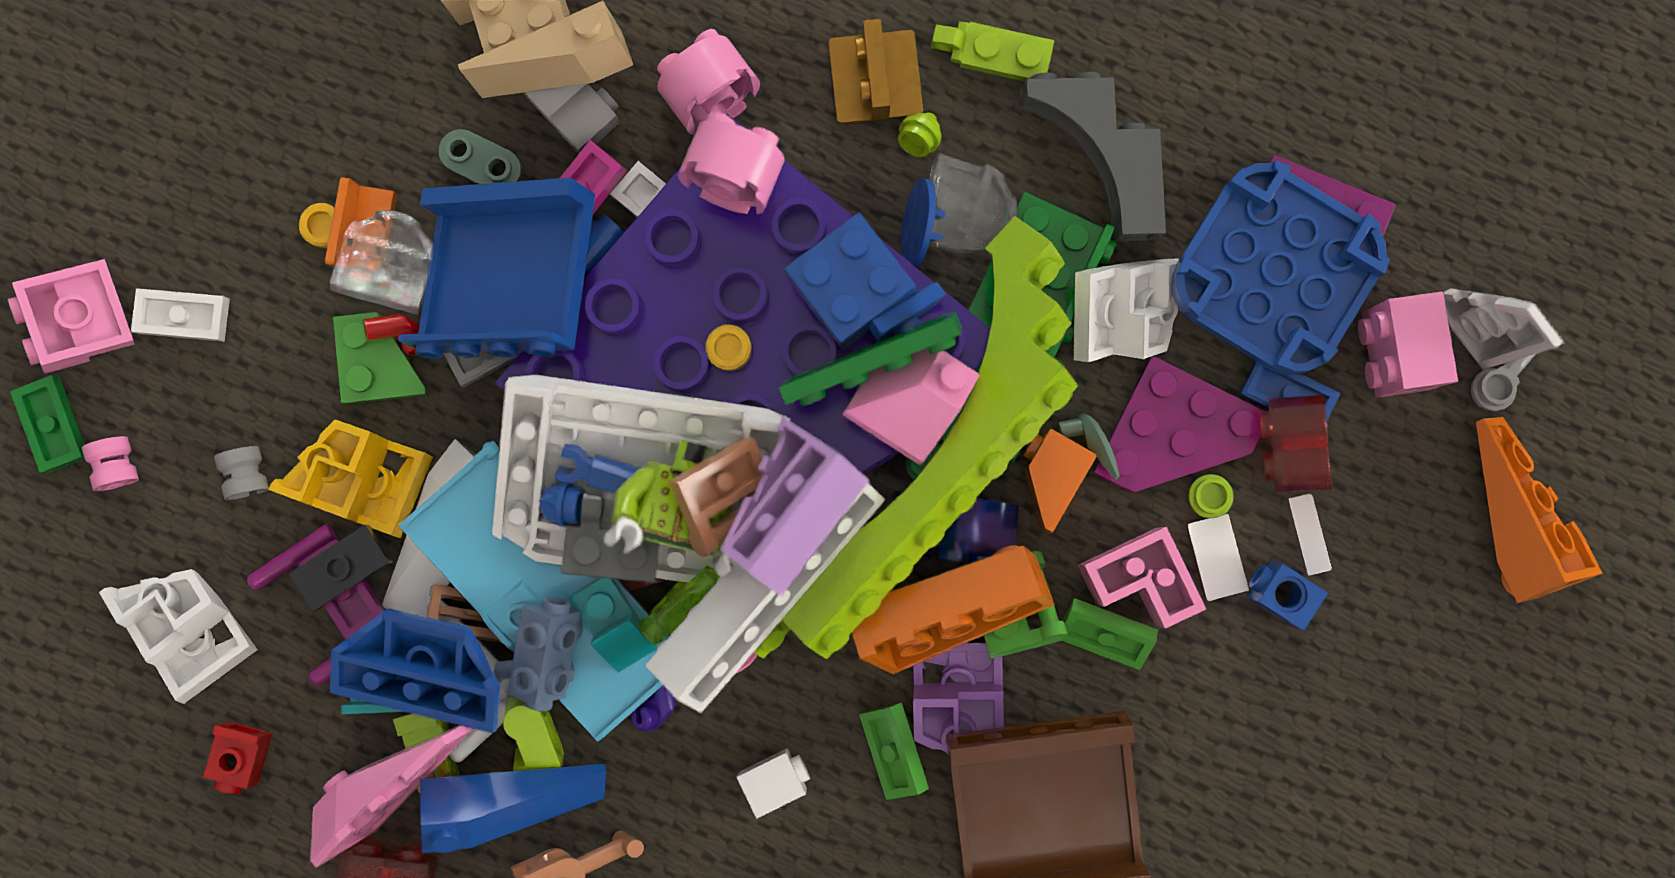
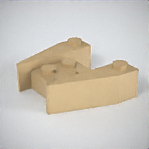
M441 0L459 25L475 21L484 53L458 64V67L481 98L594 83L633 65L622 31L604 1L570 15L565 0Z

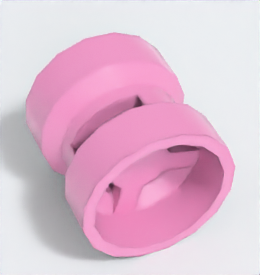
M128 437L106 438L88 443L82 447L85 461L92 466L93 473L90 475V481L93 491L111 490L139 481L136 466L129 462L128 455L131 452Z

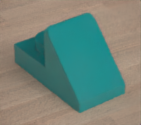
M598 578L570 596V601L576 610L581 611L580 617L593 635L590 642L591 646L618 673L657 650L658 647L615 579Z

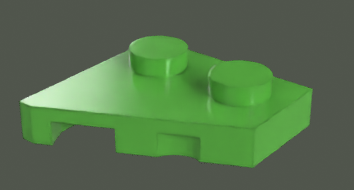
M371 312L333 317L341 404L348 405L429 395L427 386L420 379L409 362L408 356L402 351V347L393 337L366 340L363 319L381 317V314Z

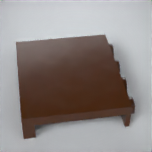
M1125 711L946 735L964 878H1150L1143 862L1131 743H1135L1134 725Z

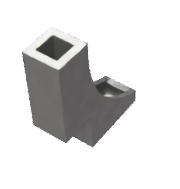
M1097 72L1078 73L1074 75V78H1057L1055 73H1038L1032 75L1031 79H1027L1019 91L1020 109L1034 113L1062 129L1086 154L1097 172L1106 194L1111 225L1115 227L1112 233V240L1117 243L1156 241L1166 234L1160 129H1146V124L1144 123L1123 124L1117 129L1114 77L1100 78V74Z

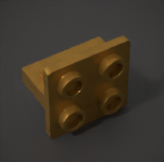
M881 19L863 21V35L837 37L829 40L838 124L901 119L916 113H923L916 41L913 30L882 33Z

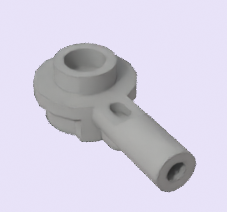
M1536 354L1506 362L1503 366L1484 369L1475 375L1471 382L1470 390L1475 403L1482 409L1492 412L1503 410L1511 405L1516 397L1517 385L1520 383L1517 376Z

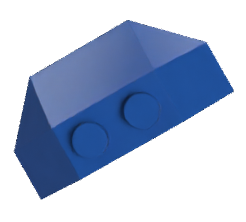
M388 608L331 650L330 693L490 733H494L497 730L500 685L471 627Z

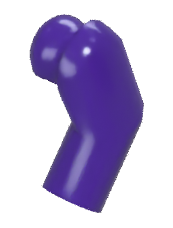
M664 685L633 711L632 722L635 728L641 731H653L659 728L673 712L676 700Z

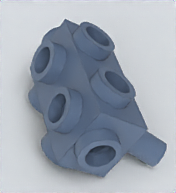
M546 597L542 603L522 607L513 660L499 661L494 667V673L498 679H510L507 694L525 701L524 705L527 708L536 711L551 710L553 701L565 698L566 689L575 676L572 656L574 646L583 632V625L579 619L581 611L571 608V603L562 598Z

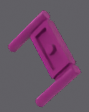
M325 524L249 574L247 577L248 585L255 590L261 589L298 563L300 566L337 543L336 533L329 524ZM366 580L325 606V609L345 640L385 611ZM331 658L309 673V679L313 685L321 686L330 680Z

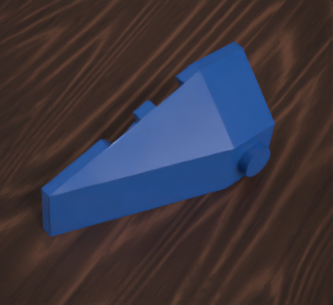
M597 764L420 779L422 853L435 851L449 853L457 849L472 848L604 799L606 765Z

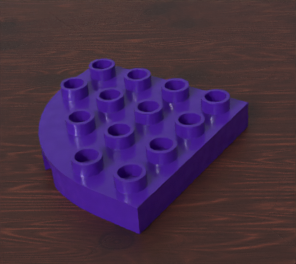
M728 113L726 114V116L730 117V118L735 122V125H738V126L743 127L739 122H737L734 118H732ZM785 160L766 208L761 214H757L756 207L753 206L750 207L748 214L724 209L699 197L702 191L701 187L692 182L688 189L680 182L678 178L679 168L584 279L574 350L555 351V355L552 357L536 356L527 351H522L495 382L505 391L506 382L510 377L540 375L766 408L790 418V422L839 453L862 475L869 473L899 453V451L842 415L860 384L843 389L842 384L839 383L824 389L826 397L806 406H801L799 400L786 405L779 390V386L788 378L878 342L871 331H869L842 351L788 280L785 267L854 216ZM881 239L915 283L916 292L933 282ZM945 292L946 295L919 320L924 324L956 311L962 326L961 335L954 337L956 341L954 346L943 351L976 372L982 365L991 328ZM719 326H738L746 332L751 340V358L743 368L737 371L727 372L720 370L712 364L707 356V338Z

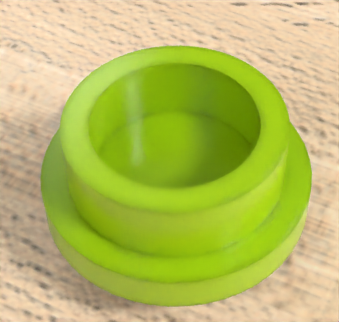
M1208 474L1197 478L1191 484L1188 491V501L1192 510L1199 516L1209 519L1218 518L1227 513L1231 508L1233 491L1230 484L1224 478Z

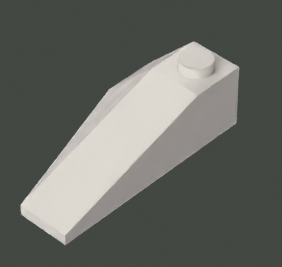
M1448 289L1443 292L1450 328L1482 369L1550 350L1563 343L1562 339L1534 303L1511 297L1458 289Z
M455 439L428 473L416 509L473 460L476 454ZM406 535L382 606L386 610L389 608L424 616L430 603V587L433 584L453 587V584Z

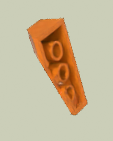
M1503 417L1483 418L1477 421L1476 427L1496 558L1502 571L1501 580L1507 592L1514 596L1517 603L1540 598L1603 574L1576 523L1572 521L1564 526L1555 513L1554 503L1558 500V497L1550 486L1546 488L1541 482L1533 480L1529 473L1534 470L1533 460Z

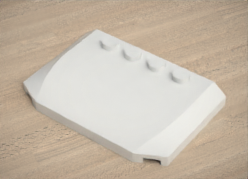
M540 375L510 377L505 386L492 535L500 540L502 536L508 538L524 548L523 554L537 562L562 565L566 527H559L557 524L545 519L540 509L539 499L547 487L560 482L555 478L559 465L567 468L576 467L573 460L560 456L565 444L578 445L585 450L588 456L594 458L597 454L645 468L650 460L673 466L680 439L707 446L704 460L743 437L755 438L761 456L764 458V456H772L782 435L776 429L783 415L766 408ZM579 480L573 483L576 487H583L586 494L603 496L602 499H605L601 530L612 529L614 527L612 517L615 494L589 487L585 481ZM753 492L749 493L746 496L752 497ZM745 497L731 504L733 512L741 507ZM569 523L568 526H571V527H581V523H580V524H571V523ZM660 543L656 578L714 586L720 577L715 571V564L722 554L716 551L715 557L710 555L701 557L694 551Z

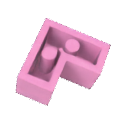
M1158 527L1077 565L1096 605L1105 607L1138 591L1155 627L1166 629L1206 610L1167 527Z

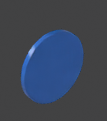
M921 178L915 183L910 193L903 219L901 234L902 257L915 267L919 266L924 259L929 243L943 239L942 233H932L934 220L944 218L946 212L936 209L935 188L930 179Z

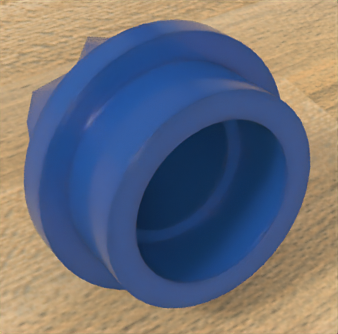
M558 482L547 487L539 499L540 509L545 519L557 524L559 527H566L569 523L580 524L583 494H586L583 487H576L573 483Z

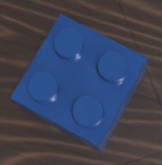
M860 212L784 268L790 283L842 351L870 331L868 324L873 318L916 293L915 283Z

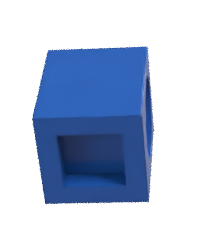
M1270 561L1267 566L1262 565L1252 576L1249 587L1252 590L1247 598L1288 625L1304 631L1328 593L1285 564ZM1287 581L1291 587L1290 598L1285 603L1278 604L1275 598L1276 588L1282 582Z

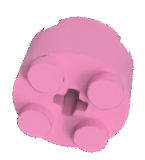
M715 29L704 31L696 38L693 45L686 48L680 54L672 53L666 56L657 67L658 72L661 74L657 85L658 92L691 135H695L700 122L707 120L710 112H719L724 115L728 113L732 118L742 113L747 107L743 99L750 91L755 97L760 87L759 79L730 40L725 36L718 35Z
M710 112L707 120L700 122L678 173V178L688 189L692 182L701 187L702 191L699 197L714 205L743 214H748L750 207L753 206L756 207L757 214H761L766 208L785 159L782 152L776 147L779 139L774 133L759 127H755L751 131L735 125V122L730 117L722 113Z

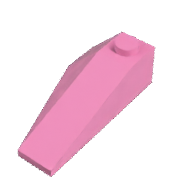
M459 725L368 764L350 775L344 770L331 778L323 786L326 794L313 807L310 856L312 864L317 868L376 832L420 786V779L427 778L473 731V728Z

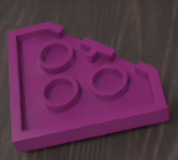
M1151 356L1108 441L1115 456L1120 477L1115 480L1100 461H1098L1092 474L1130 493H1134L1252 454L1271 414L1155 356Z

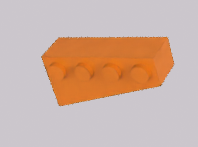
M1013 545L998 550L993 556L889 592L881 600L879 608L871 616L866 617L855 628L852 635L860 659L891 674H895L1055 604L1037 557L1025 546L1018 547Z

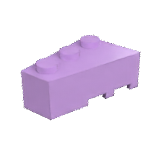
M783 416L776 429L782 434L771 457L764 456L758 468L763 473V476L753 498L745 496L721 548L724 554L779 596L783 595L869 482L864 475L839 453Z

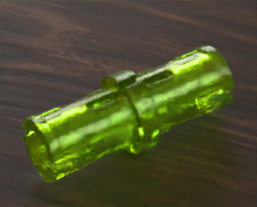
M707 565L682 588H673L667 593V600L646 619L639 622L641 632L651 643L658 645L664 637L682 624L690 610L708 594L720 577L715 569ZM694 593L695 597L674 615L670 616V613Z

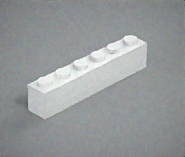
M867 483L782 596H779L747 571L739 578L737 576V568L733 564L730 567V571L724 577L720 576L718 582L701 602L690 610L687 618L669 639L658 647L656 654L645 666L677 700L701 713L885 499Z

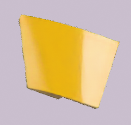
M334 420L320 434L317 442L308 446L297 457L300 462L283 479H275L270 484L268 490L359 524L370 525L373 529L401 539L403 530L398 525L411 514L433 456L387 440L370 431ZM388 450L402 454L400 457H408L396 476H394L392 470L389 471L382 466ZM381 471L384 476L378 478L379 473Z

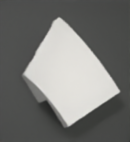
M1179 259L1139 261L1075 272L1074 360L1091 362L1113 354L1145 359L1166 352L1172 335L1173 322L1179 310L1172 296V275Z
M193 569L172 573L170 576L162 579L153 577L140 580V584L119 589L108 587L99 592L116 623L127 628L145 661L157 668L173 698L180 703L185 704L257 651L255 645L219 596ZM223 619L233 638L215 646V638L213 639L210 629Z

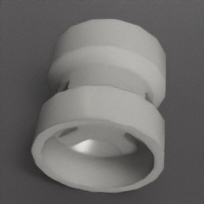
M259 446L232 449L214 456L217 470L223 473V477L226 478L221 486L224 500L249 497L250 491L256 490L257 494L268 491L267 477L258 471L260 470L259 464L262 461Z

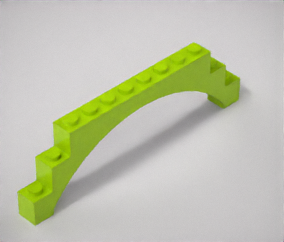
M1016 216L1009 221L985 248L993 260L995 282L993 319L986 353L978 373L980 376L959 419L939 451L916 480L879 516L854 535L753 653L764 659L769 652L778 648L790 630L807 647L825 659H828L833 652L840 650L847 643L849 635L855 628L879 608L881 600L897 583L909 576L913 565L929 548L934 547L941 541L946 529L960 514L965 513L973 506L980 492L992 479L999 477L1005 471L1008 462L1014 455L1037 436L1040 427L1056 410L1061 409L1067 404L1072 392L1078 387L1066 368L1046 353L1051 346H1054L1062 339L1065 330L1072 324L1059 304L1041 291L1045 285L1050 284L1056 278L1059 270L1066 263L1050 240ZM678 581L651 613L672 635L687 618L690 610L699 604L714 586H691L687 582Z

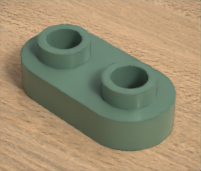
M464 129L453 130L446 134L440 142L439 157L441 162L451 172L477 185L522 181L523 167L514 153L471 131ZM460 144L467 145V151L463 156H454L456 146ZM498 163H504L506 165L505 172L500 176H494L492 174L493 167Z

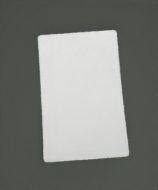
M1306 494L1289 498L1308 576L1330 571L1332 567L1313 496ZM1225 514L1218 518H1210L1188 524L1206 599L1212 601L1249 591L1229 515Z

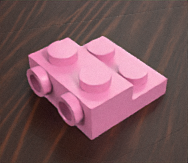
M105 259L12 282L17 296L8 299L16 324L26 322L31 338L22 340L31 365L41 364L44 374L89 362V357L134 345L133 337Z

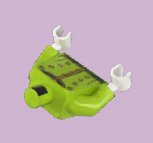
M680 439L673 466L650 460L645 468L638 469L616 491L612 517L614 527L606 532L604 542L608 546H612L619 540L621 535L625 540L624 553H628L640 544L642 539L695 552L689 540V528L669 481L704 461L707 446ZM731 505L708 518L710 526L733 512ZM723 540L718 543V549L716 550L722 556L715 564V571L719 576L724 577L730 571V561L736 566L737 576L740 578L746 570L721 551L725 542ZM716 551L711 553L710 556L715 557Z

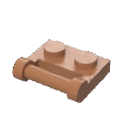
M743 437L669 481L689 528L690 543L695 552L701 557H706L718 549V543L727 538L739 509L711 526L708 518L753 492L754 496L763 473L758 468L763 458L755 438Z

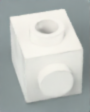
M788 748L739 771L737 779L757 819L806 795L807 787L804 782L810 780V776L800 755L792 757Z

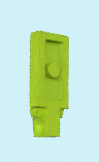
M959 22L958 28L936 24L931 48L952 52L950 61L960 64L962 68L1026 81L1031 79L1032 75L1048 72L1055 40L970 22V24L968 22Z

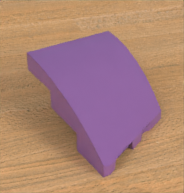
M983 637L974 639L924 661L946 666L942 671L941 683H923V669H926L923 662L913 666L914 741L933 750H943L948 754L946 735L1004 727L1002 656L989 659ZM948 676L954 681L945 683Z

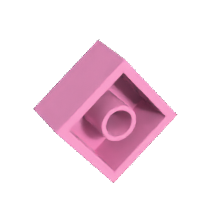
M1443 291L1388 299L1362 312L1363 319L1358 321V336L1361 344L1367 345L1370 362H1367L1365 365V379L1368 387L1374 388L1376 398L1428 391L1458 382Z

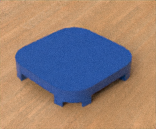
M1276 160L1273 163H1255L1244 169L1242 168L1222 188L1177 261L1172 275V296L1179 310L1190 321L1261 365L1282 374H1302L1327 363L1338 351L1336 347L1376 281L1385 274L1390 258L1387 257L1386 242L1379 229L1382 224L1370 213L1364 217L1289 172L1292 167Z

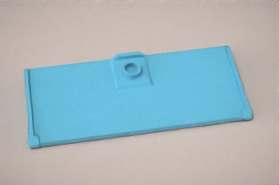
M494 441L485 443L482 450L473 457V460L398 526L477 610L485 624L508 649L515 652L523 606L542 603L546 597H558L568 600L571 603L570 607L575 609L569 599L570 596L597 580L598 577L562 574V565L537 562L523 554L524 548L504 536L500 540L492 535L500 448ZM615 579L656 646L659 647L670 636L618 579ZM580 617L583 632L574 646L572 656L575 676L566 689L565 698L559 700L598 742L663 684L645 666L656 654L657 650L618 673L593 649L590 644L593 635Z

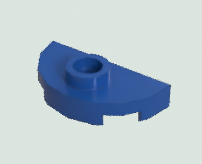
M932 282L873 318L868 324V329L877 341L880 342L922 324L919 319L931 310L946 293L937 282L934 284Z

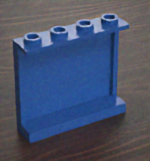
M572 178L422 189L420 206L437 215L419 332L418 334H400L398 341L415 348L416 355L429 359H441L443 353H452L463 358H478L480 352H489L495 356L513 358L516 357L517 351H527L536 356L552 357L555 355V351L574 350L596 194Z

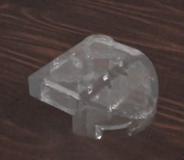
M943 154L935 156L929 179L933 182L935 188L936 209L945 211L946 216L939 220H934L932 233H942L943 239L930 242L929 245L958 254H971L985 250L986 246L1017 215V200L1015 196L1011 195L1007 184L1003 180L1005 176L988 164L979 167Z
M380 210L376 211L374 217L367 218L359 223L357 220H354L343 235V247L330 280V291L418 315L432 267V241H429L421 230V224L416 219L401 212Z

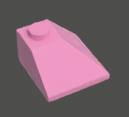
M928 348L911 354L910 356L913 361L896 370L887 372L885 367L881 366L867 372L869 379L860 384L842 414L919 465L924 462L959 413L980 374L945 351L930 354Z

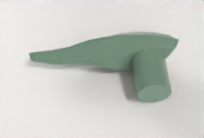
M1081 413L1076 419L1058 422L1060 434L1067 438L1083 435L1087 447L1097 455V458L1115 480L1120 477L1111 446L1095 419L1085 413Z

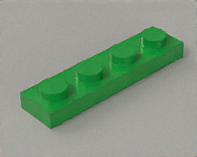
M953 311L788 378L779 386V390L786 405L799 400L801 406L809 405L827 396L824 389L839 383L842 384L843 389H848L869 379L867 372L884 366L886 371L890 372L911 363L913 360L910 355L928 348L930 354H935L956 344L954 337L961 335V323L956 311Z

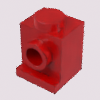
M234 722L215 725L213 730L215 738L203 778L214 780L215 790L229 794H241L242 788L248 789L258 785L272 732ZM230 753L237 760L234 769L227 766Z

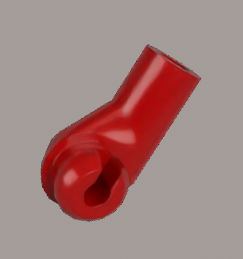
M401 314L363 319L364 333L367 341L390 337L398 341L400 334H418L419 325ZM402 343V351L405 354H415V348Z

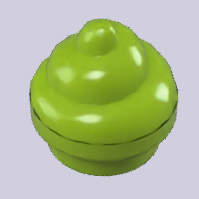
M916 113L908 116L899 127V144L912 156L925 157L928 153L934 152L941 143L942 134L936 116L932 113Z

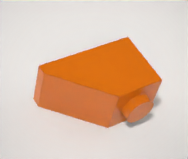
M1050 428L1044 433L1043 437L1037 434L1023 453V456L1029 459L1024 471L1039 527L1046 533H1053L1097 457L1093 452Z

